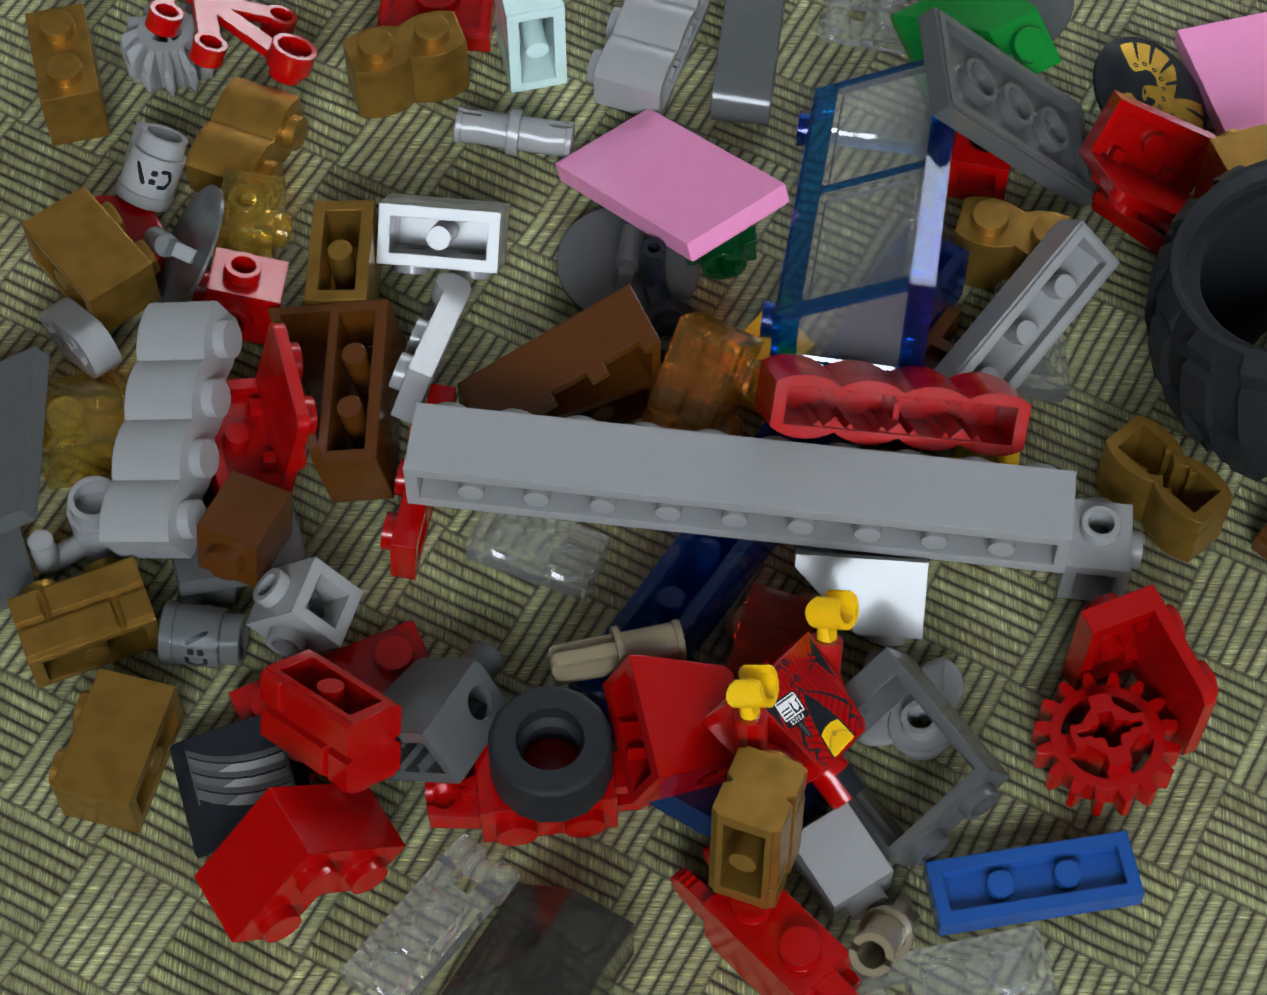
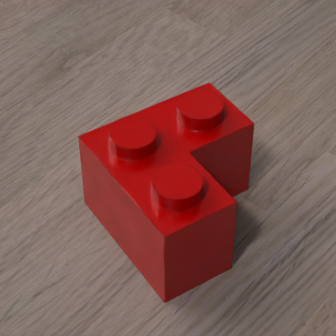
M335 784L269 787L194 875V878L232 943L261 939L271 943L293 933L301 924L302 919L300 916L318 896L324 893L344 891L360 894L376 887L387 876V866L406 845L370 788L351 794L342 792Z

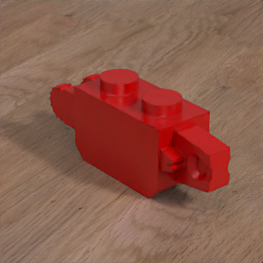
M558 738L543 739L533 743L524 752L525 761L530 766L542 770L561 769L570 765L578 756V750L574 745ZM488 744L476 760L475 767L470 769L460 784L425 782L426 807L430 828L482 829L483 843L498 841V843L506 846L524 845L534 841L537 836L566 833L574 838L592 837L602 833L605 828L618 827V812L641 810L644 806L650 808L652 805L649 803L631 805L618 750L612 751L613 775L604 797L587 813L566 822L540 823L518 815L500 799L491 780Z
M710 845L707 846L702 853L704 856L703 859H705L708 867L710 861ZM685 867L670 877L671 885L674 887L675 892L703 920L705 936L713 949L759 995H859L856 989L861 986V979L851 969L849 951L784 889L776 908H767L765 910L718 893H713L696 875L692 874L690 870H686Z

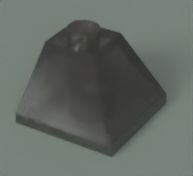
M516 883L441 995H609L634 956V923L574 889Z

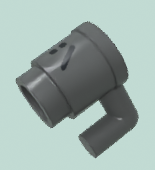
M241 587L180 597L178 593L176 600H168L162 611L158 632V657L160 663L166 666L184 665L222 669L224 664L242 666L246 658L249 641V626L246 625L248 615L230 612L229 608L224 606L202 604L213 603L237 606L240 600Z

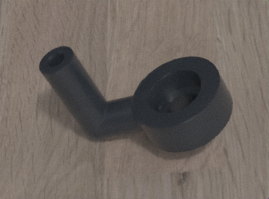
M652 237L646 239L641 246L642 286L648 303V307L644 311L659 338L665 335H673L678 338L675 340L660 339L661 363L676 364L688 359L696 351L699 344V318L689 305L678 300H672L666 281V244L663 240Z

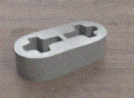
M70 297L62 298L39 313L44 328L57 348L66 358L91 378L97 379L123 362L117 345L103 324Z

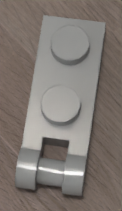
M442 273L435 280L431 291L434 303L424 310L422 318H418L405 352L401 353L388 387L399 391L391 416L412 424L416 402L424 403L429 393L431 383L434 382L453 340L459 319L471 292L469 282L460 275Z

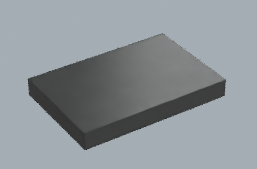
M35 346L0 361V534L37 520L50 356Z

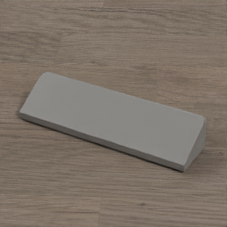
M1082 219L1058 221L934 370L945 375L947 378L969 372L987 373L1003 379L1016 390L1120 262Z

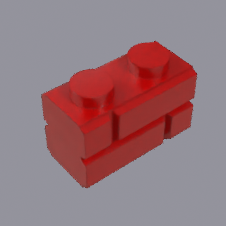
M310 649L270 664L260 673V700L265 702L260 708V734L286 751L292 760L304 763L320 775L326 776L331 784H335L342 792L351 794L364 791L370 786L394 776L400 769L401 742L396 737L401 734L402 706Z

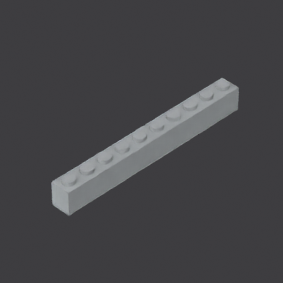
M416 402L403 465L407 502L409 504L1063 574L1065 573L1074 535L1077 471L1060 470L1042 463L1026 466L993 463L975 456L960 459L926 456L920 452L907 449L888 452L859 449L848 443L821 445L793 442L781 436H767L763 438L727 435L715 429H702L698 431L668 429L648 422H638L631 425L600 422L582 415L562 418L533 415L527 411L514 408L495 411L467 408L455 402H441L438 404Z

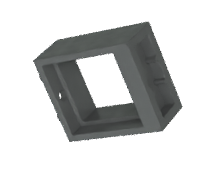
M886 647L845 685L848 695L865 721V731L858 739L904 696L910 693L973 769L906 832L903 831L867 785L854 798L848 801V804L888 862L912 867L914 864L922 866L925 862L936 858L947 847L949 839L946 835L965 818L967 820L976 819L996 803L1000 796L997 789L1011 776L911 656Z

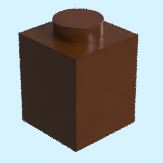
M232 471L197 524L198 566L209 570L213 575L223 580H235L255 588L262 576L269 571L292 534V492Z

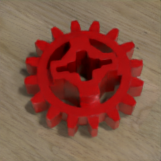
M1090 672L1083 673L1078 691L1063 681L1058 685L1055 701L1044 699L1041 703L1038 714L1040 721L1034 723L1030 742L1038 745L1032 762L1036 768H1051L1048 771L1044 785L1048 791L1062 785L1069 789L1065 805L1072 808L1081 798L1091 800L1092 815L1100 816L1105 803H1114L1118 813L1121 816H1125L1129 813L1133 797L1148 807L1153 803L1157 787L1164 789L1168 787L1174 773V769L1171 766L1176 765L1181 752V745L1172 741L1178 729L1177 720L1159 719L1166 703L1162 697L1152 699L1149 702L1141 698L1144 689L1143 682L1138 680L1129 690L1120 688L1118 673L1111 672L1106 685H1097ZM1079 714L1080 723L1070 725L1068 733L1061 734L1065 724ZM1149 753L1146 764L1132 774L1130 769L1132 763L1140 762L1142 754Z

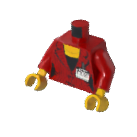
M837 589L828 590L824 596H816L806 606V620L811 627L817 628L816 633H805L763 661L760 665H742L738 672L739 679L730 683L726 691V698L702 720L705 726L734 757L738 748L750 746L762 751H779L788 755L795 762L802 763V766L807 769L806 784L812 782L833 810L846 804L866 786L865 782L843 755L865 731V721L848 695L842 680L843 638L837 634V630H850L855 626L859 615V601L853 591Z

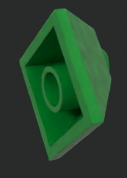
M922 0L889 16L929 102L930 98L918 17L933 7L942 10L1035 74L1062 62L1038 9L1028 0Z

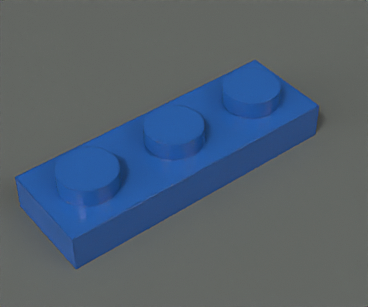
M1127 831L925 862L923 871L938 936L1140 905L1145 894Z

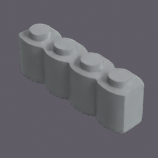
M625 0L622 8L615 6L607 22V42L603 50L596 48L593 51L587 68V82L593 83L594 103L639 114L646 109H652L663 116L672 97L677 78L686 65L695 37L705 21L712 0Z
M217 301L149 303L141 317L136 343L137 362L131 370L125 391V421L116 436L112 454V482L104 495L99 518V542L122 558L131 556L134 558H192L196 551L197 524L206 512L203 496L219 466V451L215 443V436L231 404V394L226 378L242 347V333L237 319Z

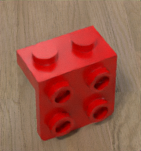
M1114 90L1078 152L1092 171L1090 174L1091 180L1105 190L1108 195L1106 202L1113 209L1133 219H1138L1140 214L1143 213L1157 219V224L1168 232L1172 228L1171 221L1189 199H1194L1190 193L1198 181L1209 139L1216 136L1209 131Z
M285 323L269 324L256 377L226 380L230 389L231 404L215 436V443L219 451V466L216 474L211 478L214 498L232 471L292 492L298 470L305 469L306 443L308 436L316 433L317 410L313 397L311 395L304 396L300 382L303 376L301 348L297 342L290 343Z
M1154 584L1120 597L1116 593L1101 595L1089 602L1080 612L1062 669V674L1067 683L1078 691L1083 673L1090 672L1098 685L1106 682L1111 672L1118 673V676L1133 672L1137 681L1139 680L1144 683L1143 692L1149 701L1160 697L1165 700L1166 703L1159 719L1177 720L1178 729L1172 741L1181 745L1180 755L1196 750L1218 696V684L1212 669L1204 660H1197L1185 639V627L1179 612L1172 604L1165 605Z

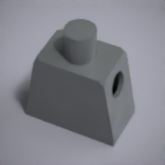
M475 640L461 657L421 658L415 661L382 693L402 706L401 734L396 737L401 742L400 769L394 776L385 780L460 784L488 744V732L497 712L508 702L493 681L505 665L503 657L493 646L484 641Z

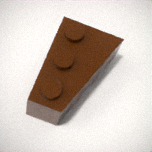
M628 284L457 383L459 404L467 408L495 411L514 408L527 411L533 415L562 418L582 415L600 422L626 424L660 411L661 340L631 285Z
M389 299L267 308L271 323H285L290 343L297 342L301 348L303 376L300 382L304 396L311 395L313 397L317 410V430L315 434L308 436L307 445L312 462L332 502L394 498L400 419L391 416V412L399 391L388 386L402 352H405L406 339Z

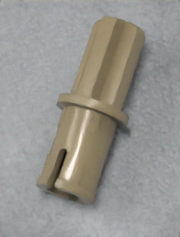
M678 619L671 620L668 623L620 632L618 626H612L609 628L608 635L556 644L548 649L550 672L555 684L559 685L610 676L629 655L687 660L684 634Z
M901 893L895 902L887 899L884 904L867 911L860 921L858 935L852 941L855 944L849 948L848 954L851 964L862 975L880 977L886 974L892 967V962L906 955L913 945L914 929L919 923L920 915L910 909L913 902L910 896Z

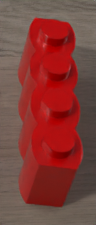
M778 354L761 360L754 403L771 428L783 435L794 438H819L834 432L845 440L865 445L883 444L898 438L905 444L922 450H946L961 444L977 454L996 457L1008 456L1024 450L1032 407L1010 384L997 376L987 373L969 372L947 378L936 370L920 366L900 367L885 372L874 364L859 360H843L823 366L812 358L798 354Z

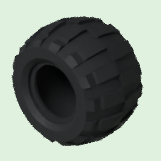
M1267 159L1246 167L1238 165L1212 180L1213 187L1200 198L1189 199L1171 221L1172 228L1165 235L1164 245L1159 247L1157 262H1153L1144 313L1154 375L1162 385L1166 403L1196 443L1200 442L1207 452L1215 451L1220 461L1229 465L1230 470L1256 482L1267 477V349L1255 346V343L1267 331Z

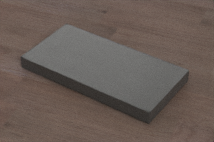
M933 7L920 15L918 20L932 116L1077 208L1081 209L1091 204L1096 192L1095 182L1090 178L1092 171L1078 152L1087 137L1081 104L942 10Z

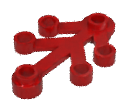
M151 0L152 3L149 6L145 19V27L153 34L161 37L172 38L177 36L184 18L182 9L175 5V0ZM185 0L191 5L195 35L188 56L195 64L208 69H217L222 66L228 44L221 37L220 25L263 55L269 66V75L277 82L295 86L300 84L302 79L309 77L317 56V49L305 38L293 34L298 16L291 9L275 4L263 5L251 2L252 0ZM249 21L260 23V29Z

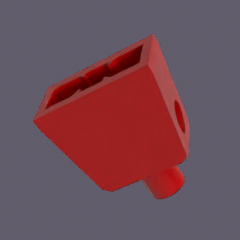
M629 655L602 684L631 805H641L719 785L727 781V773L733 762L734 755L702 722L726 698V691L730 683L735 680L733 672L726 666L646 655Z

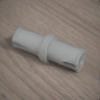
M459 105L454 127V143L464 142L505 148V155L517 156L519 151L565 158L572 152L575 122L524 116V110L512 108L509 114Z

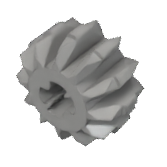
M188 2L179 7L184 12V18L178 35L172 38L155 35L145 27V19L149 9L147 4L144 6L143 17L133 16L127 18V32L121 35L122 42L120 43L122 57L125 60L127 73L132 77L133 83H143V86L146 87L150 95L162 88H166V91L174 98L178 88L187 87L196 92L199 83L198 79H213L214 69L201 67L192 62L188 56L195 35L191 5Z

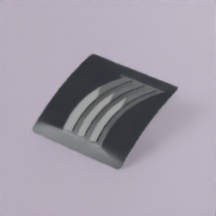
M260 715L207 731L173 744L170 747V754L197 858L213 854L269 787L311 785L306 765L292 760L286 751L260 734Z

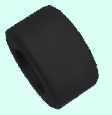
M539 686L512 697L497 712L488 732L491 780L500 799L518 815L540 823L566 822L587 813L604 797L613 775L611 727L602 709L584 693L563 686ZM558 738L570 742L578 750L577 758L570 765L558 770H542L530 766L524 759L525 750L533 743L543 739Z

